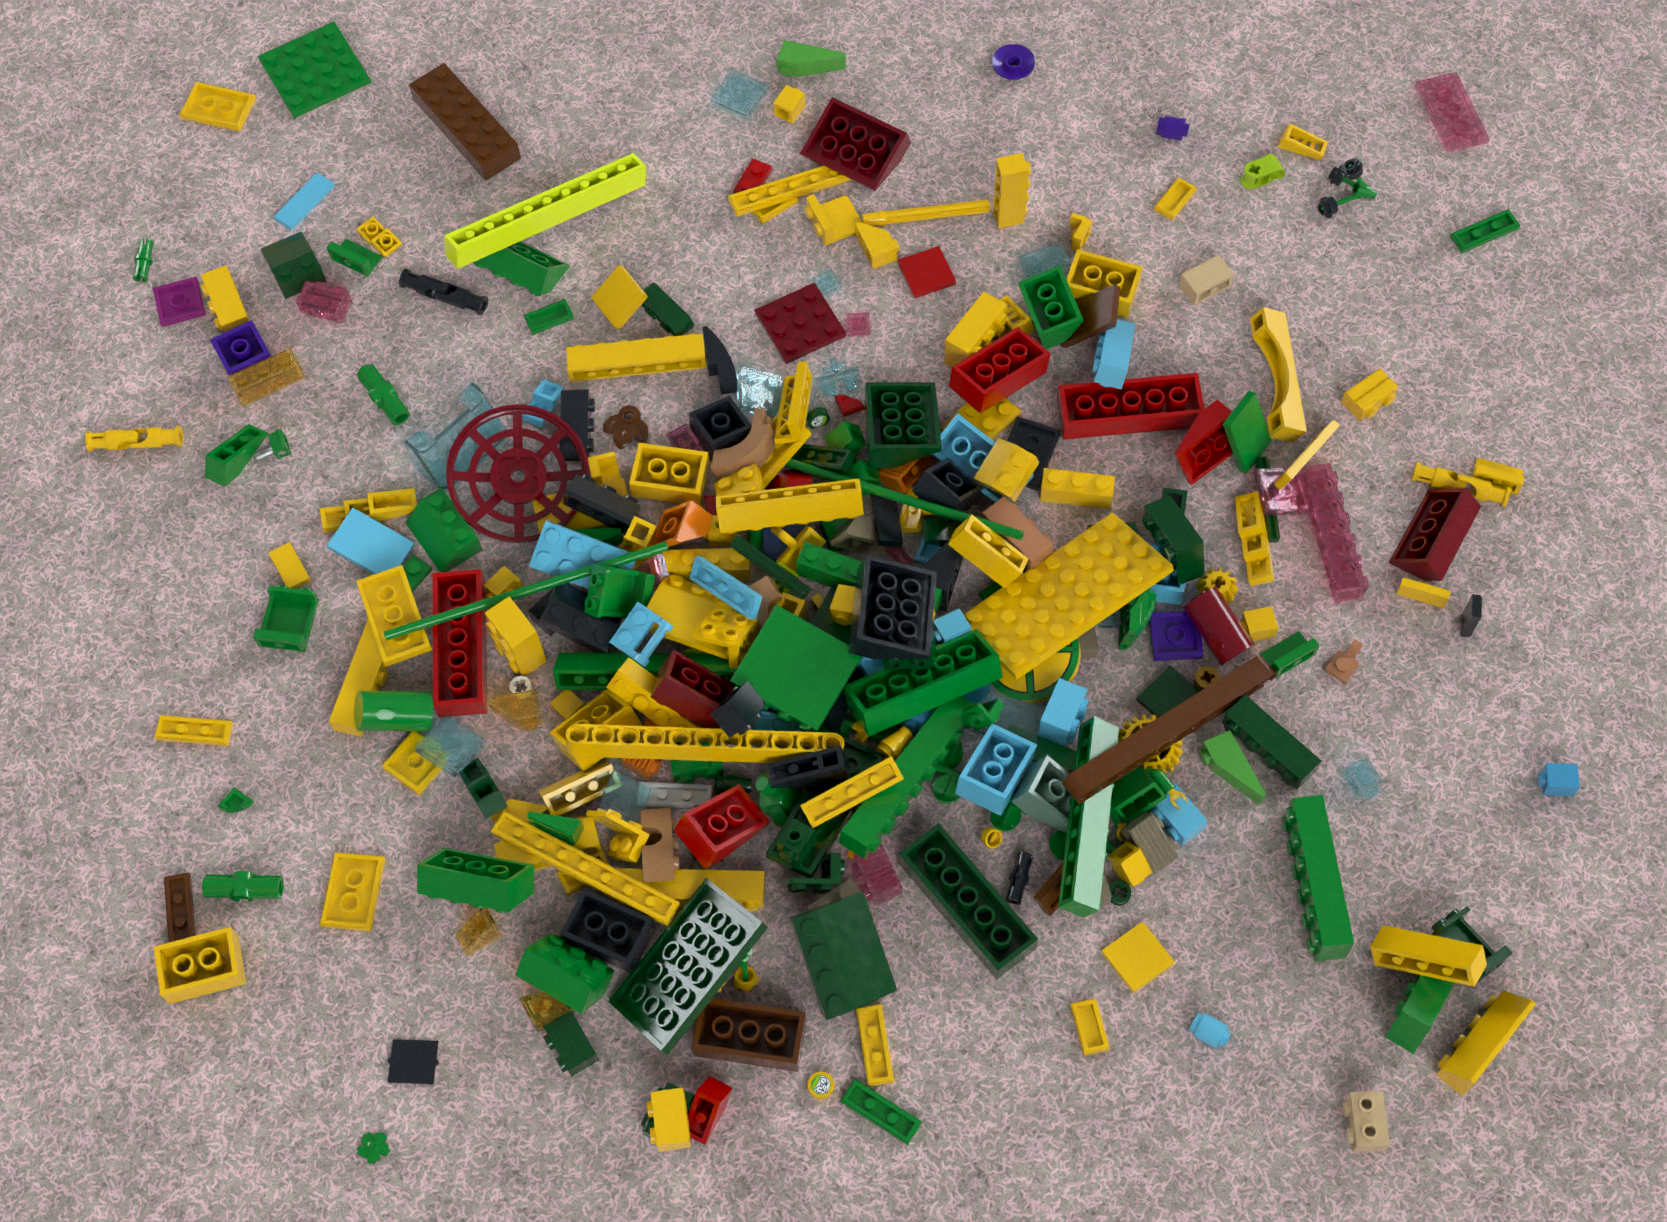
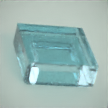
M832 269L812 277V283L815 282L823 297L842 289V284Z

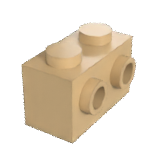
M1383 1091L1350 1092L1346 1097V1101H1343L1344 1117H1349L1350 1128H1346L1347 1143L1352 1144L1353 1152L1386 1151L1390 1146Z

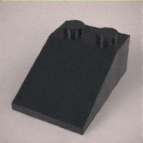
M949 541L926 562L924 567L926 570L937 572L936 588L942 590L939 610L947 612L963 561V556L948 545Z

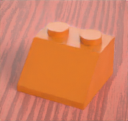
M692 500L667 509L661 515L650 546L666 541L668 548L703 537L710 530V522L713 515Z

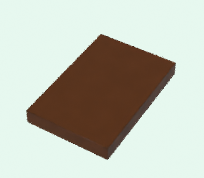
M1114 284L1077 301L1076 304L1082 315L1083 322L1069 339L1061 343L1060 346L1063 348L1071 347L1116 327L1120 287Z

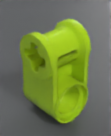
M1267 154L1245 165V174L1241 177V184L1244 188L1253 190L1268 183L1271 184L1273 180H1281L1286 171L1274 154Z

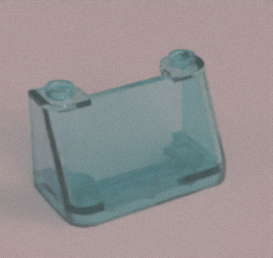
M473 382L461 393L462 404L467 410L440 434L433 438L426 432H417L404 442L414 470L437 490L442 487L445 493L449 492L446 479L447 459L457 435L474 418L490 409H494L481 388ZM498 417L482 424L476 430L485 439H488L490 436L507 429ZM470 436L464 441L458 452L454 471L469 472L471 459L479 447ZM508 438L501 439L492 446L498 451L506 444ZM485 452L478 462L477 469L490 458ZM454 481L455 489H456L463 481Z

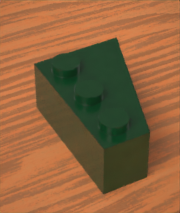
M1171 495L1144 505L1145 516H1142L1143 524L1150 531L1162 556L1173 565L1174 571L1172 575L1177 585L1205 576L1204 541Z

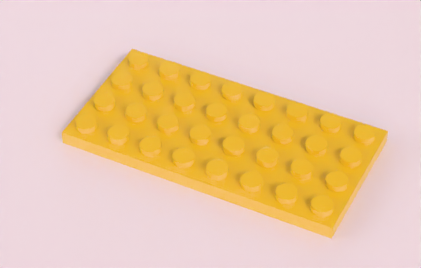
M1112 512L1053 552L1034 569L1027 570L1006 588L1002 587L963 615L971 626V631L977 629L998 653L1000 664L1018 680L1165 578L1174 569L1173 565Z

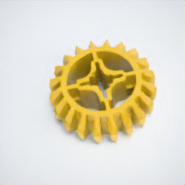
M1143 714L1141 721L1135 716L1132 718L1131 723L1126 721L1123 725L1124 729H1119L1118 731L1119 742L1156 720L1155 714L1151 716V719H1147V716ZM1182 740L1169 747V753L1162 760L1159 758L1160 754H1158L1141 766L1144 769L1148 767L1159 769L1165 774L1166 771L1172 773L1174 770L1173 765L1177 766L1180 759L1178 757H1181L1183 750L1180 749L1183 744Z

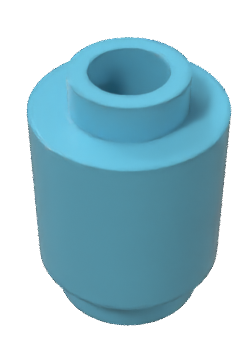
M1199 1012L1189 1029L1190 1032L1194 1033L1195 1038L1215 1049L1219 1045L1225 1047L1231 1036V1033L1228 1032V1025L1207 1013L1203 1015Z

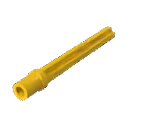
M978 200L891 211L881 210L862 214V221L871 226H886L887 224L982 214L990 212L989 200Z

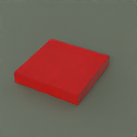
M939 246L898 259V266L914 299L956 285V279Z

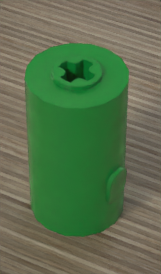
M358 691L354 704L357 731H429L433 720L431 693L429 691Z

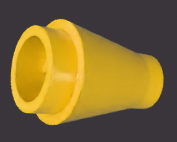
M902 726L898 731L880 741L876 750L884 755V760L892 756L893 760L896 761L908 742L913 738L910 730Z

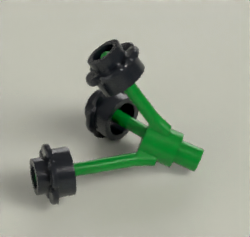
M1349 159L1343 165H1340L1339 168L1335 166L1328 177L1331 179L1330 184L1340 186L1342 182H1345L1353 187V195L1338 201L1331 196L1322 197L1318 204V211L1322 216L1325 215L1326 218H1331L1333 214L1338 212L1339 205L1361 198L1369 197L1374 199L1377 196V190L1371 189V186L1367 185L1360 177L1363 173V164L1359 159Z

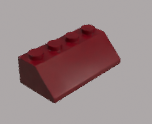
M1428 489L1393 553L1389 564L1424 581H1442L1481 508V505L1469 489Z

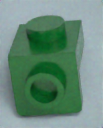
M999 698L983 705L977 703L965 708L961 714L977 731L994 724L1000 718V712L1004 707V703Z

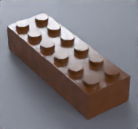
M445 63L409 84L413 100L485 181L521 159L518 143Z

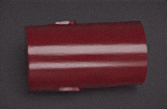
M1216 586L1208 591H1203L1182 607L1221 666L1255 644Z

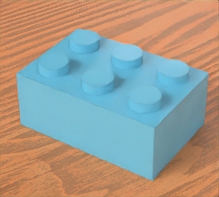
M991 724L959 776L955 794L1001 816L1029 765H1031L1037 744L995 724Z

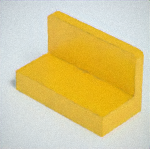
M1482 458L1476 459L1472 474L1473 477L1491 481L1496 486L1512 487L1511 493L1518 495L1525 478L1522 469Z

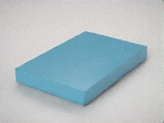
M353 507L327 544L329 550L373 575L402 565L414 547V542Z

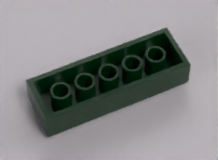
M939 823L899 853V865L996 980L1037 949L1038 938Z

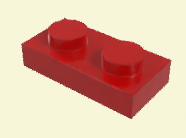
M752 158L734 188L733 194L764 185L772 171V165Z

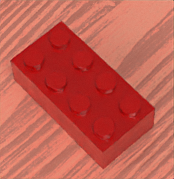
M1017 327L953 366L949 387L981 414L1047 372L1051 353L1021 328Z

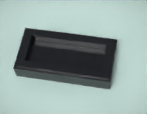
M1472 594L1462 613V637H1470L1482 617L1481 595Z

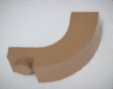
M764 408L754 409L750 433L741 443L730 448L714 450L711 469L718 481L754 463L760 468L773 453L776 446L774 441L775 433L772 430L773 422L771 417L766 414Z

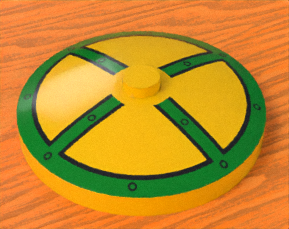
M1078 638L1018 680L1001 665L1003 678L991 684L1003 696L1016 702L1039 703L1049 700L1059 678L1072 682L1077 674L1081 660V648Z

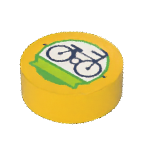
M822 1071L812 1074L808 1080L810 1095L818 1100L829 1098L834 1091V1080L831 1075Z

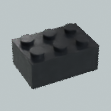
M583 889L560 932V936L571 946L581 948L585 953L631 973L639 963L656 927L652 918Z

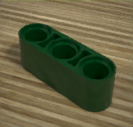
M653 282L643 289L648 296L641 304L646 309L644 311L654 320L657 319L660 322L659 325L668 334L682 336L694 327L690 316L656 283Z

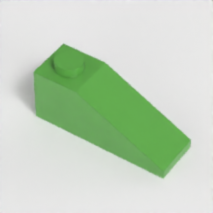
M784 40L777 58L778 73L787 77H800L846 68V53Z
M1229 730L1203 741L1201 752L1199 753L1205 766L1209 765L1212 772L1258 805L1263 803L1266 793L1231 731Z

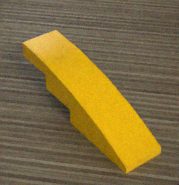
M415 488L367 493V498L343 501L344 506L320 508L323 533L337 531L352 507L377 522L391 520L412 513L417 506Z
M1255 491L1235 497L1238 533L1242 540L1248 582L1250 586L1274 581L1269 539L1259 492Z

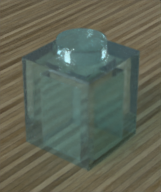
M1368 757L1345 767L1341 775L1357 801L1364 797L1366 800H1370L1380 793L1379 790L1383 780Z

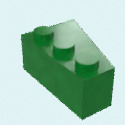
M1414 974L1413 976L1417 980L1416 982L1411 981L1404 992L1407 998L1405 1001L1401 999L1393 1013L1397 1016L1385 1038L1414 1054L1431 1029L1455 982Z

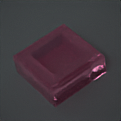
M869 312L847 313L848 336L871 335Z

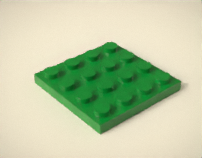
M331 22L257 56L293 118L371 83L369 76L335 22Z

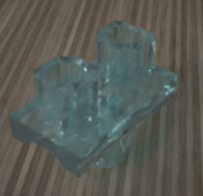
M835 358L829 359L830 366L823 368L824 375L832 374L817 378L818 382H816L818 389L821 388L827 399L838 395L835 385L837 383L843 382L846 393L858 390L857 378L859 370L858 367L839 372V370L846 369L845 362L837 364Z

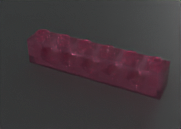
M1331 463L1302 467L1299 479L1334 603L1363 599L1369 587L1368 579L1362 574V558L1360 554L1356 553V538L1349 529L1350 517L1343 508L1344 496L1337 487V472L1332 470ZM1331 530L1337 531L1339 534H1334ZM1336 551L1343 552L1345 555H1339ZM1343 572L1348 573V574L1351 575V577H1347V576L1343 575L1342 573H1343Z

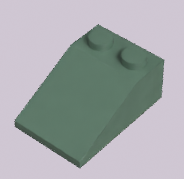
M1046 755L1029 765L1011 802L1029 817L1067 833L1071 794L1062 785V782L1070 773Z

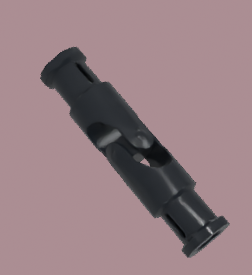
M404 269L400 275L399 286L401 288L407 287L416 290V293L439 300L463 310L467 308L476 311L478 315H483L488 306L489 299L487 296L472 294L470 290L424 274L420 276L412 273L409 269Z

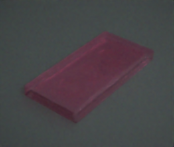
M1457 72L1416 81L1415 87L1447 153L1489 142L1490 139Z

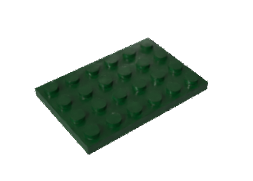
M705 878L608 1002L660 1051L668 1055L768 927L709 879Z

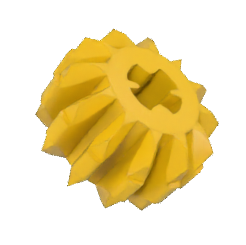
M1221 566L1217 571L1210 567L1205 576L1200 577V580L1196 583L1197 595L1217 585L1226 602L1231 603L1238 591L1236 577H1230V570L1225 573L1222 572Z

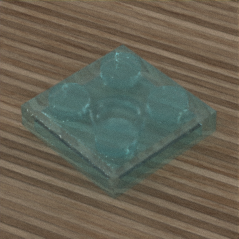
M741 365L737 369V400L739 409L754 413V409L764 408L766 414L771 418L778 415L782 396V376Z
M447 715L416 745L415 752L455 778L486 746V740Z

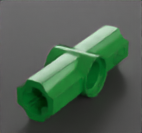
M373 364L362 366L356 375L368 391L371 400L376 402L377 408H381L393 425H400L405 422L410 413L399 399L392 384L388 380L385 381Z
M236 871L233 875L206 874L202 881L203 896L205 898H230L236 902H240V899H246L248 902H252L253 899H281L284 890V879L278 875H256L248 871Z

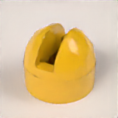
M986 827L981 831L980 839L985 846L994 849L1002 843L1003 835L1001 831L994 827Z

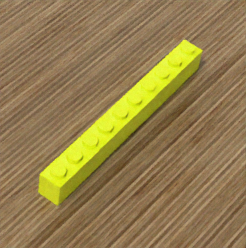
M632 153L444 235L445 256L459 269L639 189L646 184V165Z

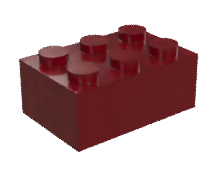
M673 649L658 671L650 698L654 699L658 704L677 712L681 717L688 718L697 723L701 728L720 729L719 724L710 714L733 691L734 687L731 686L730 681Z

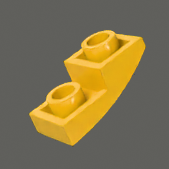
M374 216L356 229L357 234L384 258L402 246V242L388 228L385 229Z

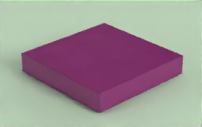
M197 276L153 288L159 321L162 327L206 316Z

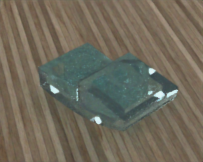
M1065 244L1044 247L1019 256L1026 278L1033 277L1061 265V268L1071 265Z

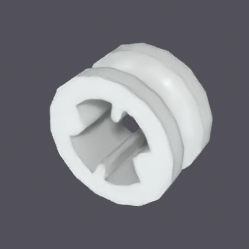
M525 676L513 678L509 685L511 694L519 700L528 698L533 691L530 680ZM521 683H524L526 690L524 692L521 690L519 693L516 686L518 684L521 686Z

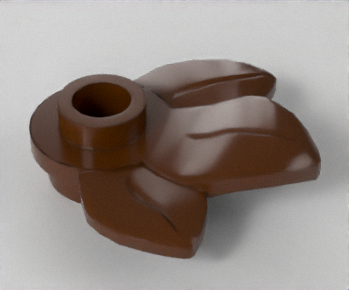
M632 405L624 406L617 415L610 416L603 428L604 433L613 434V439L618 449L628 446L633 438L640 443H646L649 436L648 426L641 420L640 411ZM627 413L633 414L630 420L625 419Z

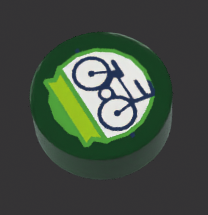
M818 407L808 412L806 421L811 429L827 425L830 421V416L825 408Z

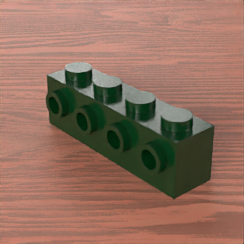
M1244 695L1225 713L1222 722L1225 730H1230L1233 736H1237L1243 742L1244 747L1248 751L1255 752L1261 757L1265 766L1277 771L1287 785L1294 786L1298 790L1318 770L1321 760L1248 696Z

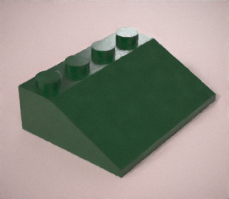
M865 382L864 406L869 468H894L941 452L942 446L935 382Z
M863 891L789 917L820 1009L826 1020L851 1012L897 991Z

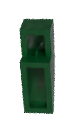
M478 757L456 769L485 819L508 807L501 792Z

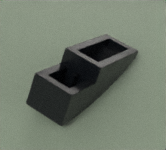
M707 326L702 327L709 376L718 375L721 394L739 392L735 367L728 351L715 333Z

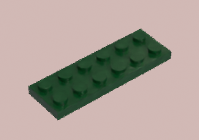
M840 735L844 739L843 751L848 759L851 778L884 760V755ZM837 785L806 788L766 851V858L807 878H812L857 805L813 828L816 832V843L800 866L793 862L788 863L778 855V839L793 818L811 827L800 805Z

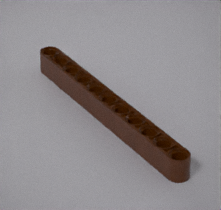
M1261 655L1254 657L1074 770L1063 780L1062 785L1079 804L1083 803L1232 708L1244 695L1249 697L1264 687L1263 684L1268 680L1272 681L1277 676V672Z

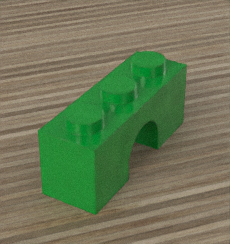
M847 421L842 422L824 436L828 444L827 447L853 450L856 457L858 452L867 445L860 427ZM856 457L846 474L839 473L877 486L882 484L877 469L869 468L867 461L859 460L856 462ZM861 491L862 497H865L869 494L867 492Z

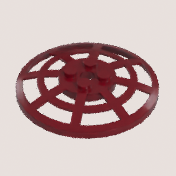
M520 404L490 409L469 422L457 435L451 446L446 467L448 491L458 513L479 533L508 543H527L539 540L541 533L524 537V524L540 520L550 513L561 521L558 523L559 525L566 526L578 513V511L572 509L567 514L558 507L564 497L568 480H573L576 474L581 477L583 474L587 476L590 474L588 457L584 445L576 432L557 415L542 408ZM522 414L542 418L558 427V430L549 439L536 431L522 429ZM513 415V429L500 431L488 439H485L476 430L479 426L494 418ZM565 435L576 448L582 469L567 470L565 458L556 446ZM470 436L479 447L471 459L469 472L454 471L458 452L464 441ZM513 437V448L501 454L492 446L501 439ZM523 437L535 439L544 445L534 453L523 448ZM484 452L493 460L490 473L476 472L478 462ZM550 452L556 457L560 471H546L542 460ZM515 471H522L525 474V478L521 482H516L512 479V474ZM454 481L469 482L472 496L480 506L470 516L458 499ZM561 481L558 493L553 501L542 493L546 482ZM476 482H490L495 494L485 502L479 494ZM502 500L514 504V517L502 515L493 510V508ZM536 500L545 508L534 515L524 517V504ZM488 514L501 522L514 524V537L494 533L477 522Z

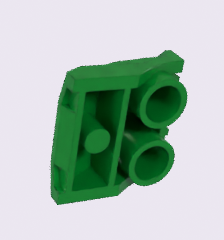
M1147 589L1121 607L1120 621L1123 623L1119 627L1118 650H1126L1131 647L1149 622L1157 599V594L1151 589Z

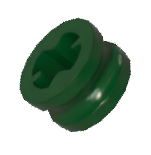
M1119 880L1110 885L1109 889L1112 896L1110 902L1117 906L1128 903L1132 892L1128 883ZM1115 888H1119L1120 891H1126L1123 896L1124 898L1121 899L1119 896L1113 895L1116 890Z

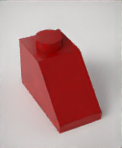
M709 1076L698 1088L688 1113L690 1138L706 1145L727 1106L732 1087Z

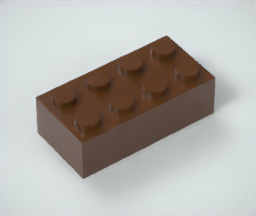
M712 998L697 1017L692 1043L693 1054L695 1057L798 1072L807 1023L806 1012Z

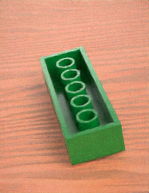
M974 629L937 645L934 668L882 669L845 685L843 689L848 709L866 734L871 736L1003 678L998 653L981 633Z
M1323 795L1292 798L1289 807L1286 808L1285 816L1282 817V827L1284 832L1288 831L1290 840L1287 841V851L1289 856H1293L1295 863L1292 865V876L1294 880H1298L1300 889H1297V900L1299 905L1303 904L1305 914H1302V925L1304 929H1308L1310 937L1307 939V950L1309 954H1313L1315 962L1344 959L1355 943Z

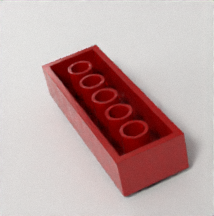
M1198 373L1125 379L1122 389L1104 387L1096 382L1058 386L1057 404L1063 440L1186 429L1192 426L1198 414L1205 409Z
M481 569L432 573L433 615L486 599V590L484 588L486 582ZM486 609L433 626V707L438 718L488 713Z

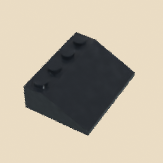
M866 554L857 569L848 653L870 659H928L931 648L937 572Z

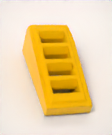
M1289 123L1283 131L1277 147L1322 160L1328 142ZM1315 144L1319 145L1318 150L1314 149Z
M1008 295L1000 299V301L1009 306L1006 310L1007 315L1014 312L1006 320L1005 327H1007V331L1011 332L1019 327L1027 334L1034 331L1033 320Z

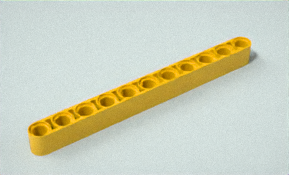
M573 724L566 730L567 751L572 756L772 763L841 745L842 749H844V739L837 733L748 730L743 735L736 733L729 738L723 729ZM574 739H581V741H579V742H576V741H573V740H574ZM600 740H607V742H604V743L599 742V741H600ZM681 742V743H684V744H683V745H676L675 743ZM707 743L709 746H702L701 744ZM727 744H733V745H735V746H734V747H728V746H726V745H727ZM752 745H759L760 747L754 748ZM777 746H784V747H786V748L781 749V748H778Z

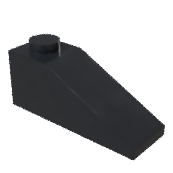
M841 745L767 764L771 788L831 787L851 778L848 759Z

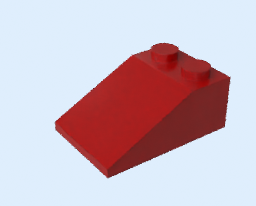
M1218 399L1198 414L1175 452V456L1190 485H1193L1233 454L1223 423L1232 411Z
M740 784L684 813L674 832L704 869L727 857L768 826L770 821Z

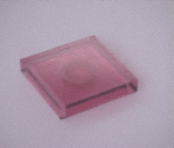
M1256 469L1253 472L1265 515L1306 514L1310 511L1299 472L1281 490L1274 484L1286 469Z

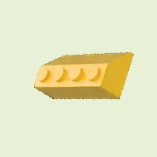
M1504 990L1498 997L1492 994L1483 1006L1487 1009L1484 1015L1481 1017L1477 1014L1468 1025L1472 1029L1469 1034L1465 1036L1462 1033L1452 1045L1456 1048L1455 1052L1451 1056L1446 1053L1437 1064L1440 1071L1436 1076L1463 1096L1476 1083L1537 1003Z

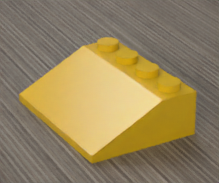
M668 575L659 584L646 607L674 626L670 633L667 631L664 638L728 660L729 657L726 655L727 647L694 640L692 634L712 608L741 613L697 583L684 580L678 575ZM655 623L649 632L654 634L659 625Z

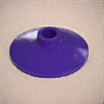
M1008 44L1002 46L994 53L992 66L999 76L1009 80H1019L1031 74L1035 67V57L1025 46Z

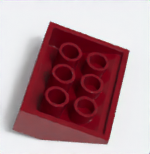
M832 97L801 150L800 155L876 191L900 163L911 141L906 132Z

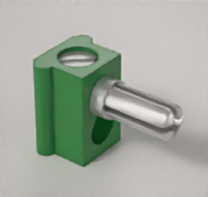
M276 429L275 432L268 434L271 447L255 454L258 461L274 455L278 459L291 455L286 434L281 429Z

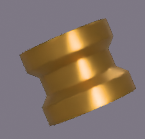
M1203 666L1197 670L1193 686L1202 691L1218 681L1220 675L1215 668Z

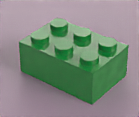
M549 933L525 949L515 975L581 1014L604 997L615 970L608 967L605 962L590 957L583 949L566 943L562 937Z

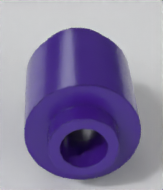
M1165 115V118L1159 117L1156 134L1161 135V138L1182 141L1183 137L1188 136L1190 124H1187L1184 118Z

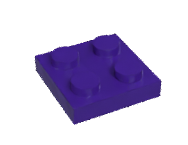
M1185 611L1152 613L1149 627L1153 661L1203 659L1201 635Z

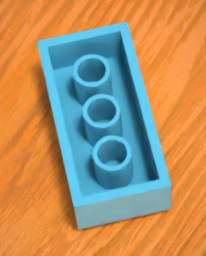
M957 413L940 434L941 452L932 454V456L939 462L950 458L970 477L974 478L996 442ZM1034 474L1031 475V477H1030V479L1028 480V482L1026 483V485H1027V484L1029 483V481L1033 478ZM979 483L983 487L980 494L993 504L1003 497Z
M545 521L529 567L558 576L630 552L554 522ZM636 561L619 567L634 569ZM590 576L572 581L571 583L589 589Z

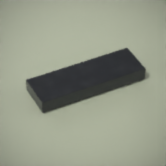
M870 494L878 546L901 548L903 537L897 502Z

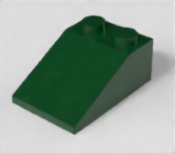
M302 232L261 248L263 256L285 299L326 282L321 266Z

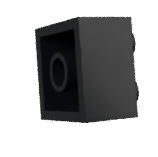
M731 396L689 413L690 432L703 451L708 452L711 462L714 450L730 448L741 443L748 436L752 427Z
M946 458L925 470L912 492L919 499L965 512L973 505L983 487L950 458ZM937 515L939 518L944 519L946 522L952 520L950 518Z

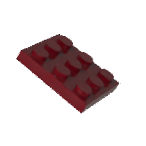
M815 282L754 310L756 317L785 364L846 337L844 328Z

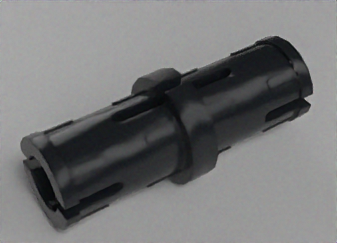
M1021 851L1017 854L1015 867L1009 876L1010 885L1005 897V901L1008 903L1021 905L1025 886L1030 880L1028 875L1034 857L1030 853Z

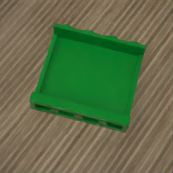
M776 605L732 676L730 683L734 687V691L748 681L766 703L763 708L764 710L771 708L777 712L776 716L783 721L789 723L792 720L799 724L798 729L803 732H820L821 725L855 668L861 664L863 657L849 654V645Z

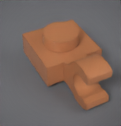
M1354 639L1346 653L1338 650L1324 671L1346 684L1360 664L1354 659L1361 651L1363 644Z

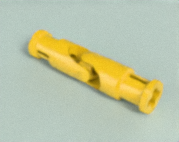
M176 426L172 429H162L161 427L130 430L113 429L101 433L87 431L85 434V444L89 452H93L94 449L106 448L112 451L127 448H162L164 445L182 447L184 434L181 426ZM141 434H147L144 441L141 438Z
M1419 461L1416 462L1411 478L1412 482L1416 480L1437 489L1466 488L1467 483H1470L1475 488L1469 491L1476 500L1496 502L1501 504V507H1506L1512 489L1509 486L1506 488L1496 486L1491 481L1458 474L1441 467L1432 468L1421 465Z

